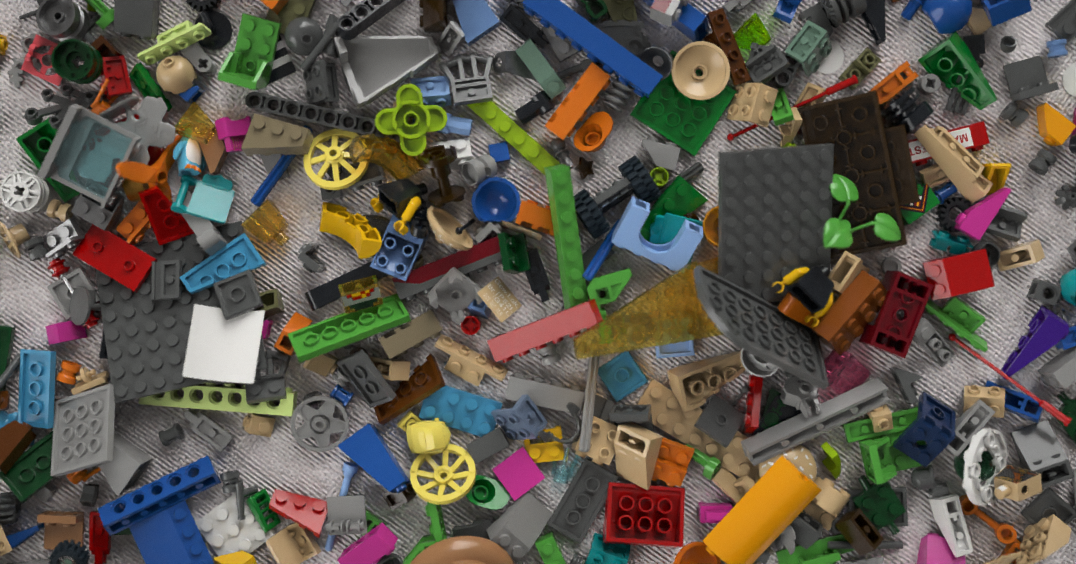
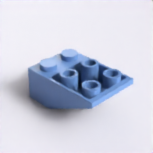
M392 215L383 235L382 245L375 254L370 267L406 282L426 244L430 230L426 238H416L411 235L409 222L407 221L408 232L406 235H401L400 232L394 229V223L402 220V218L398 219Z

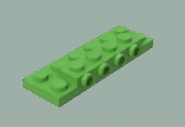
M396 293L377 300V302L373 303L374 306L358 311H355V309L291 332L288 334V337L299 363L409 322L411 321L410 315Z

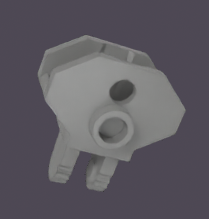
M796 376L789 378L780 396L783 404L801 410L806 418L812 415L810 406L815 414H822V407L817 399L820 388Z

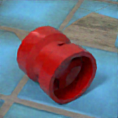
M467 316L461 322V329L467 335H474L480 330L481 322L476 316Z

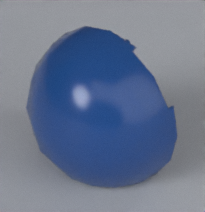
M924 0L921 10L930 18L938 33L950 34L961 30L968 23L972 14V0Z
M500 177L487 178L480 183L473 192L471 200L473 212L479 221L502 222L503 220L511 222L518 214L521 204L519 192L514 184Z

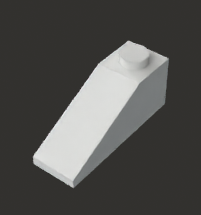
M947 494L930 498L929 501L934 519L953 555L960 557L974 552L959 496Z

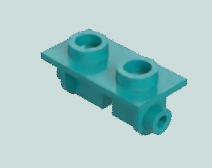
M932 230L935 238L930 239L929 245L933 249L946 252L949 245L951 246L949 253L957 255L969 252L967 247L973 248L972 243L966 236L950 235L945 230Z

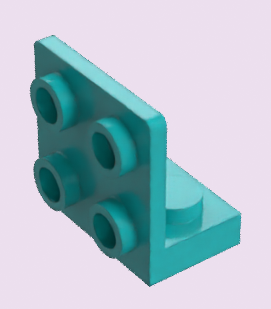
M594 533L590 552L584 564H627L631 545L603 543V535Z

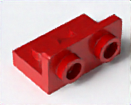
M125 56L102 57L104 68L100 75L102 78L100 88L105 80L108 79L109 83L103 93L106 96V100L111 99L112 96L132 94Z

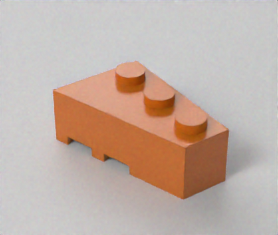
M529 199L527 202L522 200L515 223L554 236L550 206L546 205L544 208L538 206V202Z

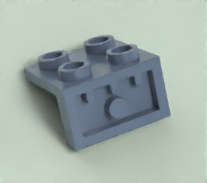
M528 394L522 395L513 408L497 409L491 412L495 422L501 426L505 435L510 440L537 439V433L542 431L548 424V421Z

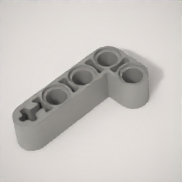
M189 188L183 203L187 207L193 195ZM177 195L171 198L173 202L176 201ZM181 213L197 236L196 240L210 256L228 244L213 221Z

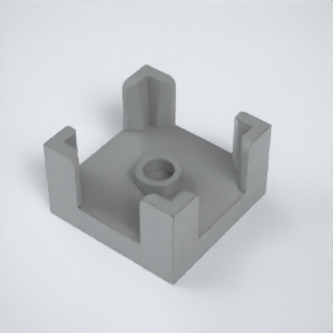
M454 266L428 292L430 305L436 309L438 304L450 312L452 321L458 325L465 319L464 309L474 299H476L478 305L483 301L477 294L482 288Z

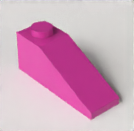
M1001 188L966 209L963 213L961 212L955 220L956 225L954 228L972 239L980 240L1012 189Z

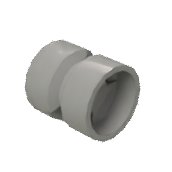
M489 154L466 161L461 166L463 180L470 186L479 184L487 178H493L497 174V164Z

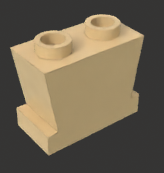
M847 251L843 253L828 276L834 283V293L841 295L862 270L867 273L869 272L870 268L862 264V259Z

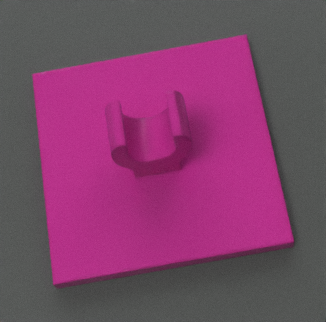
M521 447L492 469L514 501L545 479V476L524 447Z

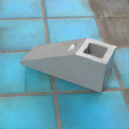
M921 317L913 340L943 367L956 353L931 323L924 317Z

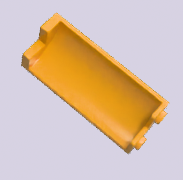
M781 456L702 540L707 545L705 549L712 556L717 555L726 564H753L822 490L790 460Z

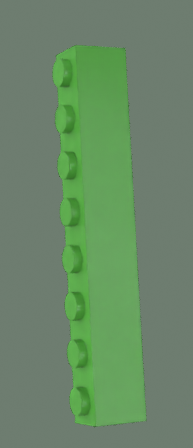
M560 164L544 167L564 307L568 309L588 301L586 281L583 278L584 266L570 167Z

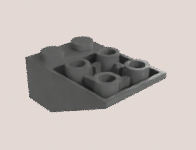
M1047 420L1010 432L1022 468L1041 473L1042 489L1075 477L1069 459Z

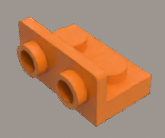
M142 201L135 205L115 229L127 239L126 242L129 244L140 243L145 237L144 233L148 229H152Z

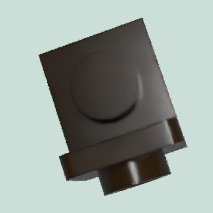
M408 483L406 485L407 488L400 493H392L387 490L382 494L391 510L406 504L416 496L412 484Z

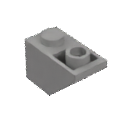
M647 137V139L642 140L641 145L655 168L662 167L670 172L675 171L681 148L677 147V144L672 142H666V144L659 143L658 139L653 137Z

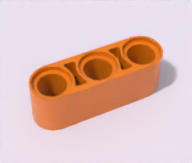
M789 291L777 306L778 310L784 315L813 328L810 325L814 319L811 318L808 323L804 319L807 315L814 314Z

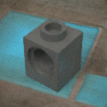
M1033 279L1027 294V298L1050 306H1056V303L1060 301L1062 296L1061 287ZM1045 289L1049 292L1047 298L1043 295Z

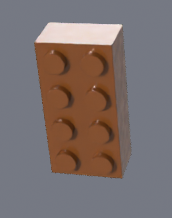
M862 270L819 320V324L813 327L812 330L825 345L841 356L843 352L850 348L855 338L863 333L867 324L875 319L886 297V289L879 280Z

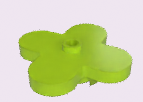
M404 84L396 93L397 106L378 112L375 118V125L378 131L384 135H399L400 146L405 154L418 156L426 148V133L442 130L447 123V114L438 105L425 106L423 104L422 92L416 85ZM409 117H413L415 119V122L413 124L408 123L407 120Z

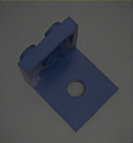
M923 391L919 396L918 417L894 441L893 447L926 467L955 439L956 412ZM918 440H924L927 442V444L919 445L916 442Z

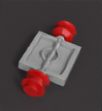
M56 258L49 262L50 266L47 269H53L52 277H60V279L47 286L66 320L71 319L70 300L74 290L77 287H85L88 290L96 289L83 267L67 274L70 267L64 266L66 260ZM96 291L95 303H98L100 300L99 294ZM91 310L90 316L82 328L87 327V329H91L98 325L97 321L100 318L94 317L96 311Z

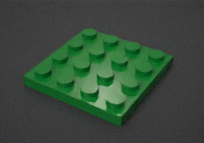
M672 50L670 54L674 60L677 53ZM696 70V75L702 76V71ZM670 73L667 78L660 81L649 98L641 97L630 116L670 142L677 144L678 147L690 155L695 156L737 91L726 85L713 98L707 100L690 99L678 91Z

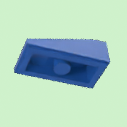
M44 523L9 534L6 537L11 548L14 549L45 526Z

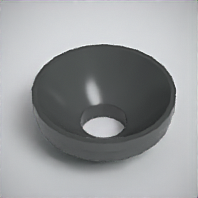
M648 47L639 56L640 60L663 76L662 80L667 78L672 71L673 58L664 47ZM655 56H660L663 59L662 66H656L653 63Z

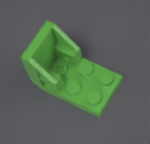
M243 13L235 51L229 52L218 72L217 80L252 90L266 88L271 76L282 23Z
M630 268L595 277L589 281L586 287L589 300L595 299L603 321L599 322V327H597L603 345L611 343L610 338H613L611 328L606 326L604 321L608 319L605 308H601L600 305L617 299L632 277ZM601 290L605 292V296L602 298L600 295Z
M905 430L858 441L867 479L877 485L883 484L897 475L896 471L923 466L893 447L894 441ZM918 440L916 442L919 445L926 444L924 440Z
M429 502L425 505L427 517H431V524H429L430 534L424 535L402 564H410L424 549L436 542L447 539L441 505Z

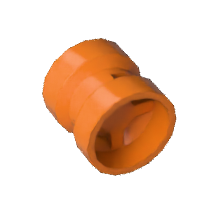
M63 360L61 363L63 370L57 374L56 379L60 382L74 385L76 383V373L80 372L82 366L72 361Z

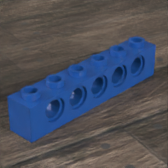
M206 456L131 493H127L123 497L106 503L98 508L103 527L112 536L221 483L214 464L209 456Z

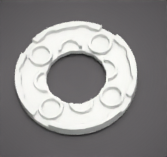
M984 428L976 435H973L968 450L964 452L965 465L962 486L966 490L969 500L977 506L986 507V505H992L996 502L998 498L994 495V477L1006 467V458H1008L1007 444L1002 433L996 429ZM988 449L992 457V467L989 479L981 486V479H979L981 467L978 462H982V452Z

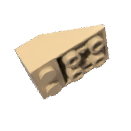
M633 422L618 425L614 441L616 474L649 490L663 436Z
M1054 514L1047 518H1042L1034 525L1027 526L1023 532L1024 536L1019 551L1024 552V555L1016 559V564H1034L1048 557L1069 542L1072 529Z

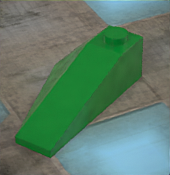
M49 118L16 138L17 142L39 170L58 132L57 129L51 127ZM72 170L69 176L70 179L79 183L75 171ZM51 177L46 178L65 203L80 194V192Z

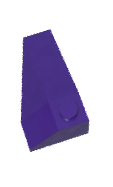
M1044 305L1039 308L1029 322L1028 326L1030 329L1027 335L1020 337L1018 350L1011 352L1001 369L1009 377L1055 346L1069 333L1070 327L1067 322Z

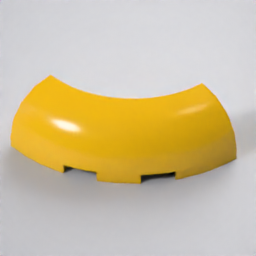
M323 202L319 231L336 235L350 243L356 250L358 259L369 258L379 251L382 245L380 233L376 228H372L368 224V219L359 213L354 215L347 212L346 207Z

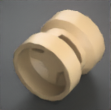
M52 199L47 208V216L54 219L59 218L65 222L72 218L74 213L71 210L74 205L69 203L63 204L60 200Z

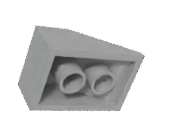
M528 491L502 513L486 531L490 540L505 549L517 563L532 548L553 513Z

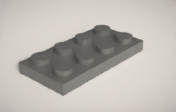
M585 457L547 525L581 544L606 501L608 482L616 483L619 477Z

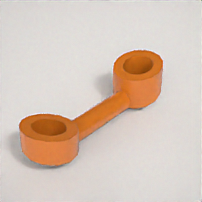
M967 494L959 497L964 515H976L994 529L995 537L1004 544H1010L1016 540V530L1010 524L1005 522L998 523L980 510L977 505H974L969 500Z

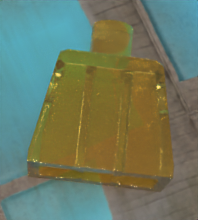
M268 199L241 224L243 228L266 244L276 240L282 247L290 240L283 232L289 226L275 204Z

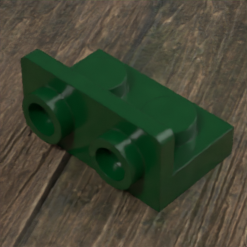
M506 232L499 233L498 240L503 271L515 275L531 270L526 235L524 233L516 235Z

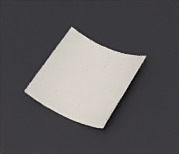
M194 304L182 376L221 382L254 383L265 311H250L226 320L221 308Z

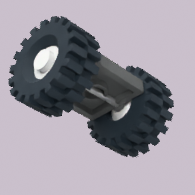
M633 156L618 166L624 179H617L610 188L599 191L595 198L592 199L585 189L574 195L576 214L594 240L611 229L603 214L633 193L638 199L649 204L661 196L660 190L652 176H650L648 170L637 156Z

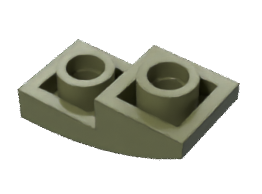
M867 47L838 78L844 81L855 74L859 83L848 87L853 91L876 67L881 59Z

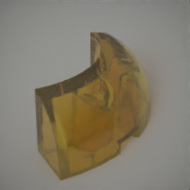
M365 134L355 137L350 143L349 154L353 164L357 162L377 164L386 169L396 180L410 179L424 170L419 165L418 159L415 156L405 154L401 147L398 146L399 143L391 138H381L375 136V134Z

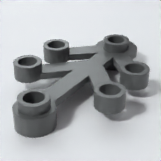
M63 84L60 89L64 96L78 98L70 100L54 95L51 89H45L41 92L43 100L58 105L40 110L28 108L25 111L24 117L29 125L34 126L42 122L43 116L60 112L58 115L49 118L51 127L58 129L70 105L78 104L86 109H92L90 105L94 102L98 92L88 91L84 93L73 89L71 84Z

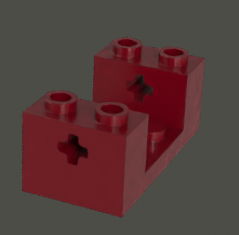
M887 270L882 285L888 292L875 325L867 324L859 342L905 358L934 285L899 271ZM902 309L904 311V318L898 320L896 313Z

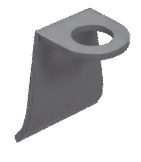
M504 51L495 55L493 69L496 73L507 72L536 80L515 51ZM498 58L502 60L500 68L497 67Z

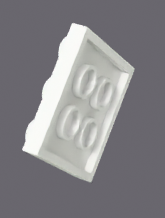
M235 493L195 522L218 556L238 551L250 554L275 535L273 529L266 533L263 531L245 502L249 498L248 496L244 497V515L246 517L244 520H238Z

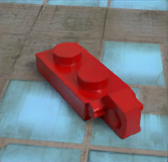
M91 511L89 519V551H91V554H95V564H105L107 555L110 554L111 536L103 527L99 511Z

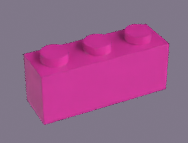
M382 522L346 547L337 561L340 564H377L382 556L385 554L388 556L395 550L396 547L394 545L398 538Z

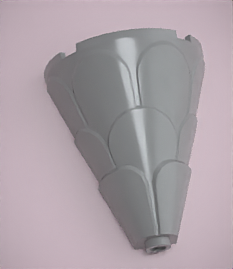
M372 35L356 36L352 40H344L341 37L334 38L338 58L340 57L341 69L352 100L357 108L370 104L387 91L394 89L407 78L414 77L436 61L438 55L441 54L438 43H434L432 36L398 35L396 37Z

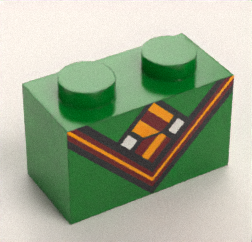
M917 184L920 202L900 205L904 225L911 224L940 203L928 184Z

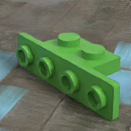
M957 296L951 297L942 308L928 299L925 310L930 315H936L940 318L939 320L943 325L952 327L959 337H965L975 349H981L983 352L988 350L987 342L974 333L986 321L984 316Z
M842 534L818 539L807 550L801 545H796L792 555L789 554L787 548L777 550L776 555L779 564H836V561L841 560L840 554L854 551V549H828V541H847Z

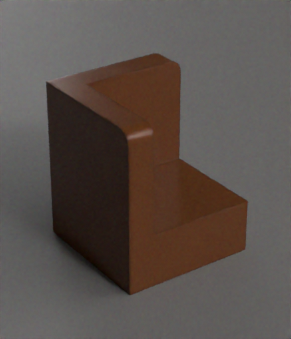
M100 35L91 44L100 52L102 57L123 55L103 35Z

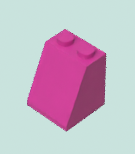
M928 533L920 540L917 564H965L966 555L955 557L945 537H940L938 533Z

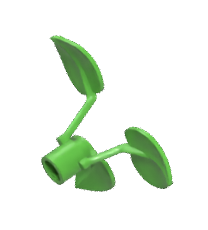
M833 174V183L829 186L830 192L836 200L846 202V205L837 219L831 218L825 223L823 232L824 248H848L853 242L851 233L871 225L874 226L873 231L875 235L882 240L896 242L901 239V233L896 221L885 213H878L874 217V221L851 229L850 222L842 218L850 206V201L855 202L858 200V190L855 184L845 176Z

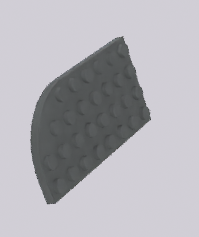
M698 265L694 269L698 299L713 323L736 347L742 348L752 355L823 390L829 386L820 340L812 328L784 315L778 310L776 305Z

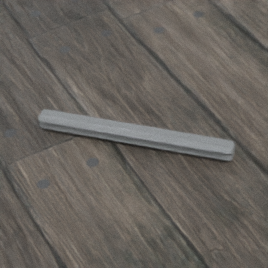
M592 339L590 344L579 451L589 452L601 349V340Z

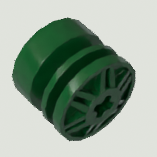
M66 39L59 42L51 55V63L55 72L60 77L78 84H89L96 81L104 68L100 52L95 47L77 39Z

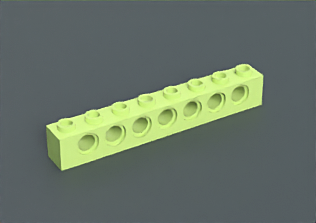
M207 382L181 388L184 391L183 398L178 396V389L165 392L164 396L155 394L139 398V404L292 416L297 407L298 391H292V388L286 387L287 398L280 399L279 405H275L272 401L260 402V404H247L245 384L242 387H235V383H224L222 386ZM198 389L203 392L202 399H199L196 395ZM216 391L222 393L223 398L221 401L216 399ZM236 392L242 396L241 402H237L234 399Z

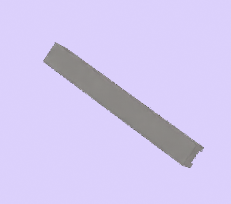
M879 377L820 404L822 414H815L811 408L812 415L809 418L800 413L741 441L744 454L753 466L758 465L889 403L890 399L886 393L888 388Z

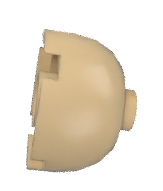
M173 55L163 59L158 64L156 78L164 92L167 93L168 91L173 94H179L193 86L192 81L194 78L197 79V71L188 59L179 55Z

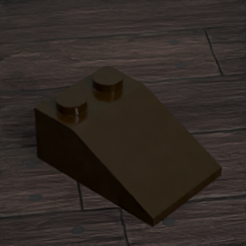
M419 0L420 8H423V15L420 16V27H423L425 33L443 32L448 25L447 0Z

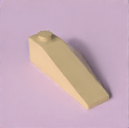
M741 351L683 364L667 371L671 390L684 412L702 406L707 402L706 399L713 393L717 394L723 385L727 382H732L746 370L740 359Z

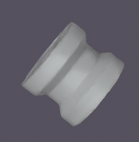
M927 74L917 82L918 91L924 95H929L940 87V79L935 74Z

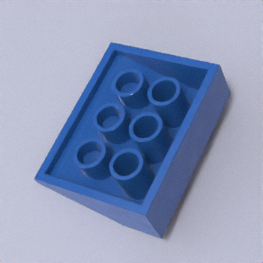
M185 500L129 527L145 564H214Z

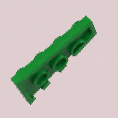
M678 175L650 208V213L640 230L642 236L650 242V225L654 222L656 215L664 216L665 213L684 216L686 213L693 212L708 200Z

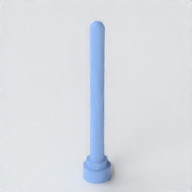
M344 462L342 468L344 479L339 496H347L351 479L357 474L359 465L352 462ZM328 534L325 545L326 551L332 550L336 535Z

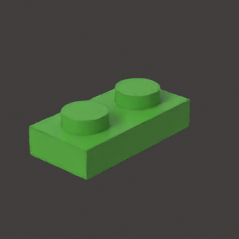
M784 88L777 89L778 93L772 110L775 126L794 120Z

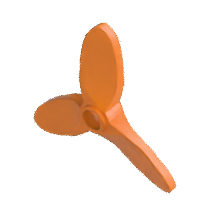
M183 135L176 136L174 142L166 147L160 158L152 166L139 162L123 161L116 165V172L127 180L148 183L149 188L158 186L173 203L167 178L170 168L176 161L173 159V150Z

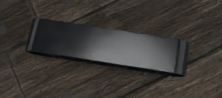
M405 0L361 1L338 19L340 37L344 40L354 39Z
M371 261L304 294L312 311L372 284L388 276V274L370 267Z

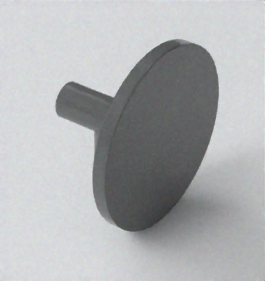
M77 287L74 290L70 300V316L75 325H84L90 316L91 310L101 311L100 303H95L96 290H88L85 287Z

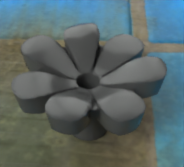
M1062 185V190H1056L1055 192L1056 196H1059V198L1055 199V203L1057 205L1062 204L1063 210H1067L1069 207L1075 208L1076 187L1072 186L1069 188L1068 185Z

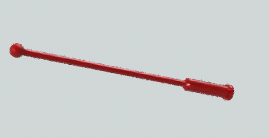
M854 74L852 77L826 88L825 92L792 107L799 108L825 95L830 96L853 84H858L859 81ZM754 124L734 134L730 133L727 135V139L733 141L735 137L758 127V125Z
M949 334L948 338L950 341L958 343L1039 403L1040 407L1061 421L1064 426L1071 422L1072 418L1067 417L1047 401L1041 400L957 339L955 334Z

